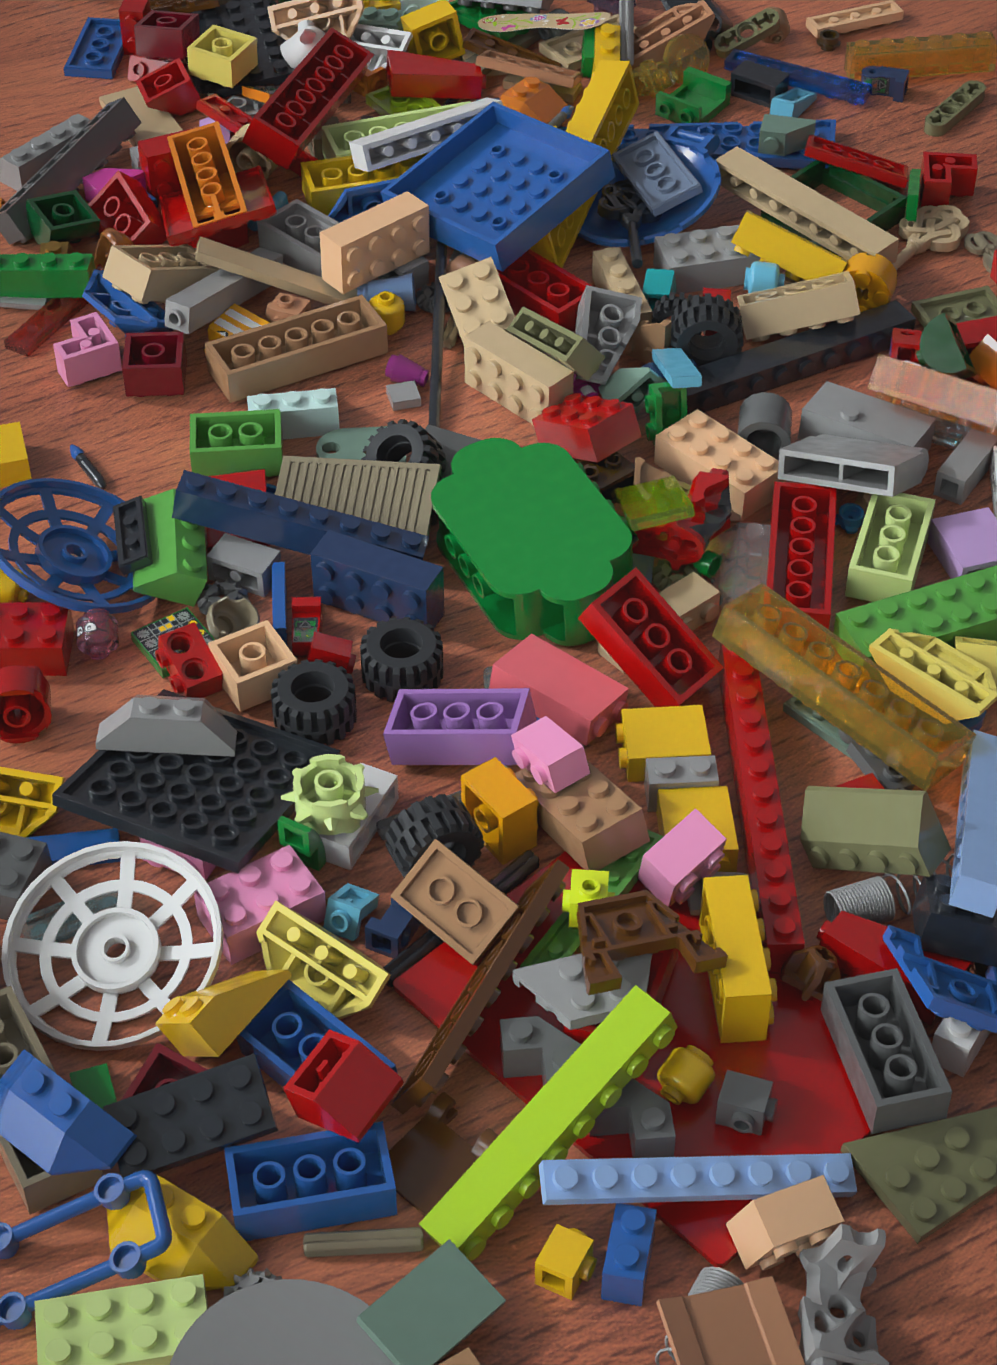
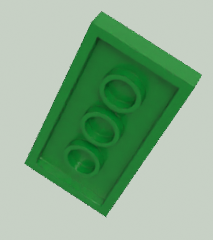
M458 0L449 2L457 11L460 24L469 29L476 28L505 41H509L511 37L526 34L529 30L533 29L508 32L487 31L478 25V21L482 18L501 14L529 13L517 9V12L503 10L501 5H495V9L481 8V3L473 2L472 7L458 5Z

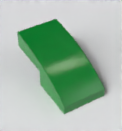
M281 816L278 819L279 844L285 847L290 845L305 866L320 871L326 863L325 848L320 835L308 826Z

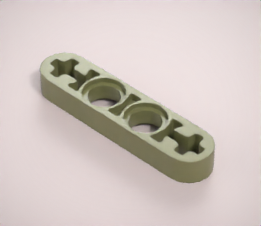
M980 81L965 82L925 117L924 132L933 137L945 135L984 100L986 85Z

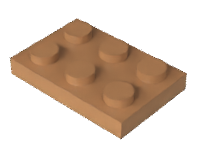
M437 839L431 843L390 896L475 966L521 909L518 904Z

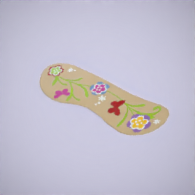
M608 12L501 14L482 18L478 21V25L484 30L494 32H508L529 28L582 30L599 26L608 21L611 16Z

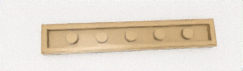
M200 237L197 243L196 261L328 305L357 296L356 288L342 294L322 280L320 276Z

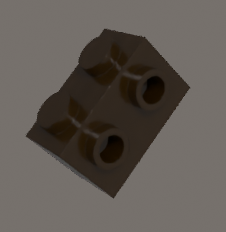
M618 452L611 454L598 463L591 462L584 466L587 477L591 482L595 481L598 484L600 492L606 500L609 499L615 504L633 494L635 465Z

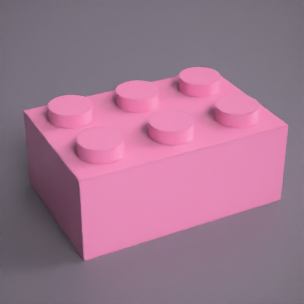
M290 845L247 864L239 873L230 872L207 883L212 890L221 913L224 929L222 953L231 965L262 951L256 932L275 900L316 924L325 920V891ZM196 891L194 896L197 916L213 938V927L209 911L203 898Z

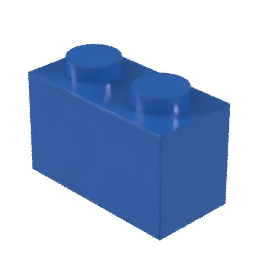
M616 1203L602 1272V1300L642 1307L655 1237L657 1209Z

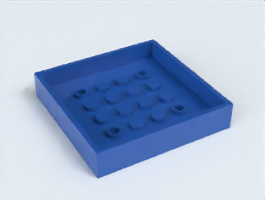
M493 101L381 191L383 202L402 193L410 192L429 205V237L479 261L492 257L496 269L503 272L615 177L610 150Z

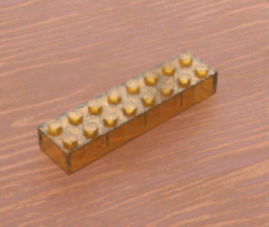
M759 584L723 606L712 637L747 661L753 668L758 669L769 677L779 687L791 693L805 706L810 707L824 717L831 725L839 728L859 745L879 757L885 764L901 773L914 785L924 791H928L962 765L977 734L765 584Z

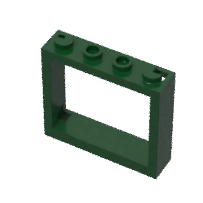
M815 160L790 176L811 189H815L823 184L877 211V213L866 220L884 231H888L905 217L907 196L862 174ZM761 210V217L808 241H812L809 237Z

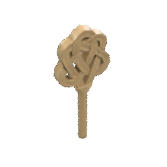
M951 205L923 206L917 210L916 221H907L906 217L900 220L898 234L902 239L908 241L906 248L897 255V261L893 265L897 270L913 255L925 253L927 249L937 252L956 250L960 245V239L969 231L970 221L968 217L964 216L959 208Z

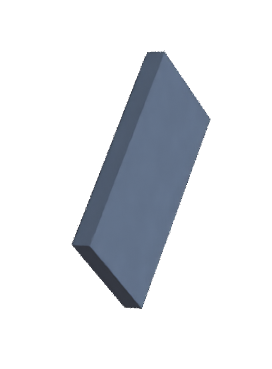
M658 131L611 155L613 163L655 217L703 192L700 183Z

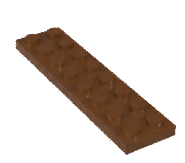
M557 860L525 890L517 903L521 907L520 911L487 951L391 1104L401 1114L407 1112L414 1105L420 1108L430 1094L436 1095L448 1080L449 1075L445 1073V1070L449 1064H456L465 1052L467 1046L463 1044L466 1036L471 1037L481 1026L484 1018L480 1014L484 1007L487 1009L491 1007L500 995L501 990L497 986L501 979L506 981L513 973V970L516 969L518 963L514 958L517 953L522 954L529 947L535 937L530 932L534 926L538 928L551 911L546 906L550 900L554 902L563 892V889H565L566 884L562 880L570 868L560 860Z

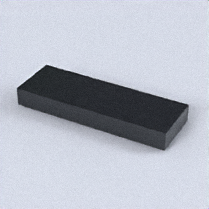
M138 496L113 506L120 571L123 575L152 565L153 560L145 500L142 496Z

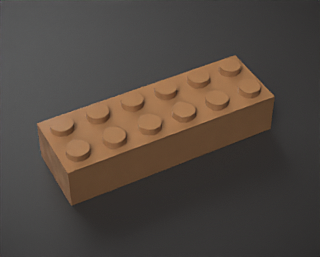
M359 295L205 343L207 369L226 398L232 403L243 400L247 396L269 392L288 384L297 383L310 377L322 375L326 372L388 353L387 325L363 295Z

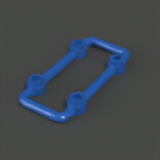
M149 1170L137 1171L124 1178L117 1173H108L97 1181L94 1191L13 1227L7 1223L0 1222V1260L9 1259L17 1253L19 1241L101 1205L109 1210L122 1209L130 1200V1192L144 1186L156 1235L154 1240L141 1246L132 1241L122 1242L112 1250L109 1260L26 1297L19 1292L5 1294L0 1298V1326L4 1325L11 1330L25 1328L32 1320L33 1311H35L34 1301L69 1296L116 1274L123 1279H135L141 1276L146 1269L147 1261L164 1253L172 1242V1230L157 1175Z

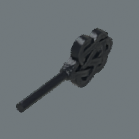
M627 180L607 184L602 187L597 213L607 220H618L622 227L628 231L632 266L639 269L643 265L638 228L641 226V223L659 221L662 213L655 217Z

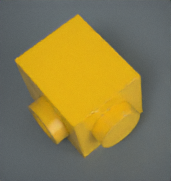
M556 1224L535 1261V1284L572 1300L582 1280L588 1282L594 1273L597 1264V1258L593 1257L594 1240L578 1229H568Z

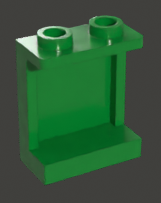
M689 66L684 70L683 84L671 94L662 91L656 94L655 115L675 123H708L730 104L732 82Z

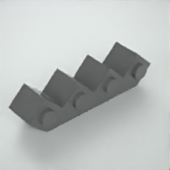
M539 1016L500 1019V1052L504 1078L542 1075L544 1086L581 1045ZM632 1078L622 1089L619 1100L612 1107L605 1108L595 1119L594 1127L589 1132V1136L629 1133L632 1158L674 1157L676 1135L670 1103Z

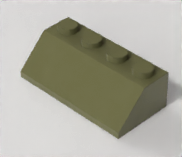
M808 786L805 790L800 841L813 868L930 877L951 850L927 791Z

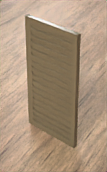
M283 456L275 495L429 536L434 510L431 502V492L439 482L442 466L440 464Z

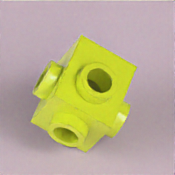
M572 869L571 890L563 889L562 912H569V927L578 928L576 915L578 903L615 896V892H608L609 871Z

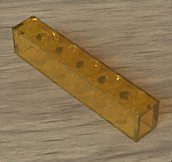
M987 31L971 34L954 33L953 35L943 36L933 34L928 37L907 36L900 39L882 38L871 41L861 39L856 42H847L844 70L850 82L861 81L862 69L867 66H884L910 70L909 77L991 72L995 70L997 41L993 33Z

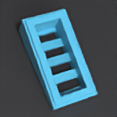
M797 87L772 98L769 114L798 118L817 99V94Z

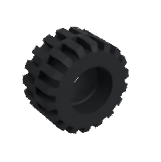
M705 293L704 297H700L698 294L694 295L692 300L685 299L682 301V306L675 308L674 315L671 316L672 348H681L689 359L695 361L697 367L742 352L744 345L742 316L738 307H733L731 300L727 299L724 301L721 295L717 294L716 297H712L711 293ZM705 330L717 332L709 336H702L697 334L698 332Z
M399 419L398 423L390 421L387 423V427H379L377 429L378 433L375 436L371 435L368 439L370 441L369 446H365L363 449V453L366 456L361 458V460L399 462L406 454L412 452L409 463L440 464L442 466L441 472H445L446 465L442 461L446 460V456L442 451L443 447L421 425L419 426L411 420L408 422L405 419Z
M394 617L389 618L387 622L383 620L378 622L377 627H370L367 630V635H363L360 645L363 683H366V688L369 692H374L376 697L380 699L386 697L387 701L394 702L399 689H437L440 686L444 675L443 641H441L439 632L434 631L432 625H424V621L420 619L411 620L410 617L397 619Z
M315 659V662L304 660L301 661V664L296 665L294 663L289 665L288 670H282L278 673V678L273 680L271 701L273 721L276 728L321 744L326 743L327 746L334 744L336 739L342 740L346 737V732H351L354 728V723L357 720L355 684L351 674H347V670L342 666L336 667L334 662L323 663V660Z
M439 794L436 797H425L420 802L412 803L408 809H403L399 813V817L391 822V829L387 830L385 836L387 839L385 841L386 848L403 878L406 877L435 839L443 843L471 867L475 865L474 861L480 858L482 854L481 849L484 847L483 834L464 803L458 800L457 797L452 795L447 797L446 794Z

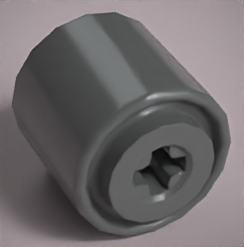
M768 392L753 394L745 399L740 406L737 435L779 460L780 448L791 443L792 409L790 404L777 394Z

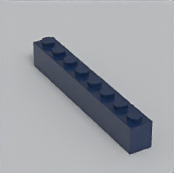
M187 470L183 471L177 486L172 518L308 555H310L328 530L421 560L424 558L429 536Z

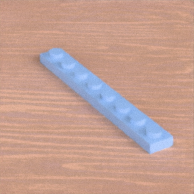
M851 1153L542 1160L539 1164L543 1205L754 1200L824 1175L833 1197H852L857 1193Z

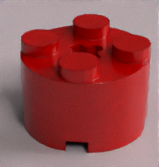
M16 665L1 668L0 740L15 744L33 741L39 737V733L45 727L47 730L51 723V689L49 682L42 675V671L36 666Z

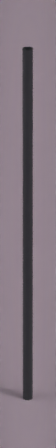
M437 241L428 425L440 428L445 294L438 277L446 274L447 245Z

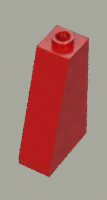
M387 50L386 77L391 97L481 99V91L486 89V74H482L481 67L475 65V63Z
M841 911L832 922L829 920L824 922L816 939L820 940V946L829 949L836 956L840 971L850 977L897 968L919 1018L930 1026L934 1023L938 1016L927 1009L883 940L882 936L888 926L845 911ZM923 951L925 957L967 972L970 971L973 964L971 961Z

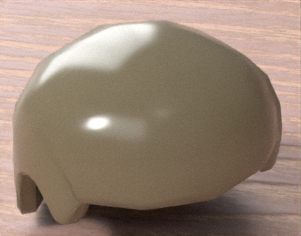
M225 596L214 602L209 607L206 615L209 633L216 639L260 622L258 610L247 598L232 600L229 596Z

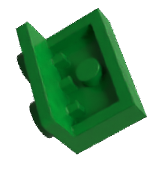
M668 382L649 384V395H645L646 412L650 413V423H646L645 429L647 440L652 441L654 446L658 433L687 416V388L673 389Z

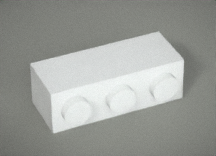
M364 763L361 764L365 767L363 771L365 786L379 788L378 793L366 797L368 817L360 821V828L354 833L320 834L325 848L326 862L348 870L352 869L377 832L376 823L387 817L399 799L398 775Z

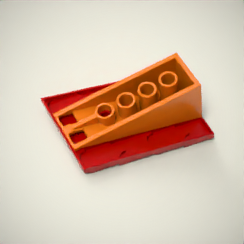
M218 121L167 137L182 190L159 196L166 237L170 246L183 245L193 241L197 236L199 238L209 237L219 233L223 228H238L247 224L249 220L260 221L277 214L261 166L235 173Z

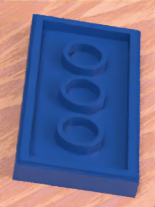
M88 17L63 68L64 75L113 79L124 55L120 20Z

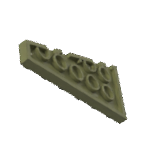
M997 1107L843 1143L840 1151L842 1153H851L853 1167L918 1244L997 1190Z

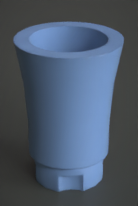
M413 273L381 280H372L357 287V296L363 295L368 302L380 292L389 291L402 298L405 311L416 312Z

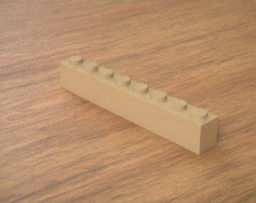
M738 146L716 159L720 169L721 186L844 259L849 260L858 253L867 252L866 255H882L892 264L897 261L899 242L897 237Z

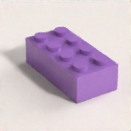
M530 688L399 689L383 736L392 765H481L494 757L503 765H517L512 755V751L515 748L511 735L534 723L537 718Z

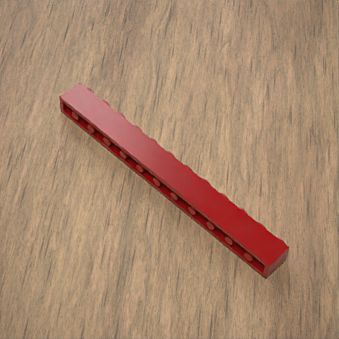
M721 639L718 661L724 668L718 673L748 876L752 890L756 889L758 893L759 909L756 912L757 919L762 918L764 922L765 938L764 941H761L762 947L769 948L771 969L768 973H781V967L784 962L787 961L793 951L804 949L805 942L754 639Z

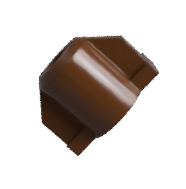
M813 945L809 948L793 951L781 967V980L801 990L803 1001H807L811 996L822 1001L825 982L842 979L836 956L829 949L820 945Z

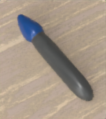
M568 105L563 107L560 113L548 124L558 128L566 119L571 117L574 106Z

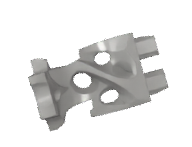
M841 1223L819 1247L803 1249L800 1252V1261L805 1269L807 1281L806 1296H803L800 1300L798 1310L801 1324L799 1349L805 1365H889V1362L878 1352L876 1318L866 1315V1309L860 1301L862 1288L871 1286L876 1279V1268L872 1267V1265L885 1247V1230L877 1228L872 1232H858L851 1228V1226ZM850 1255L852 1258L846 1262L843 1256ZM830 1309L843 1310L845 1317L840 1319L834 1317L830 1313ZM853 1336L858 1339L861 1347L854 1343Z

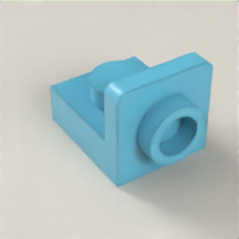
M347 883L328 898L323 928L332 934L354 941L359 936L361 920L377 908L380 894Z

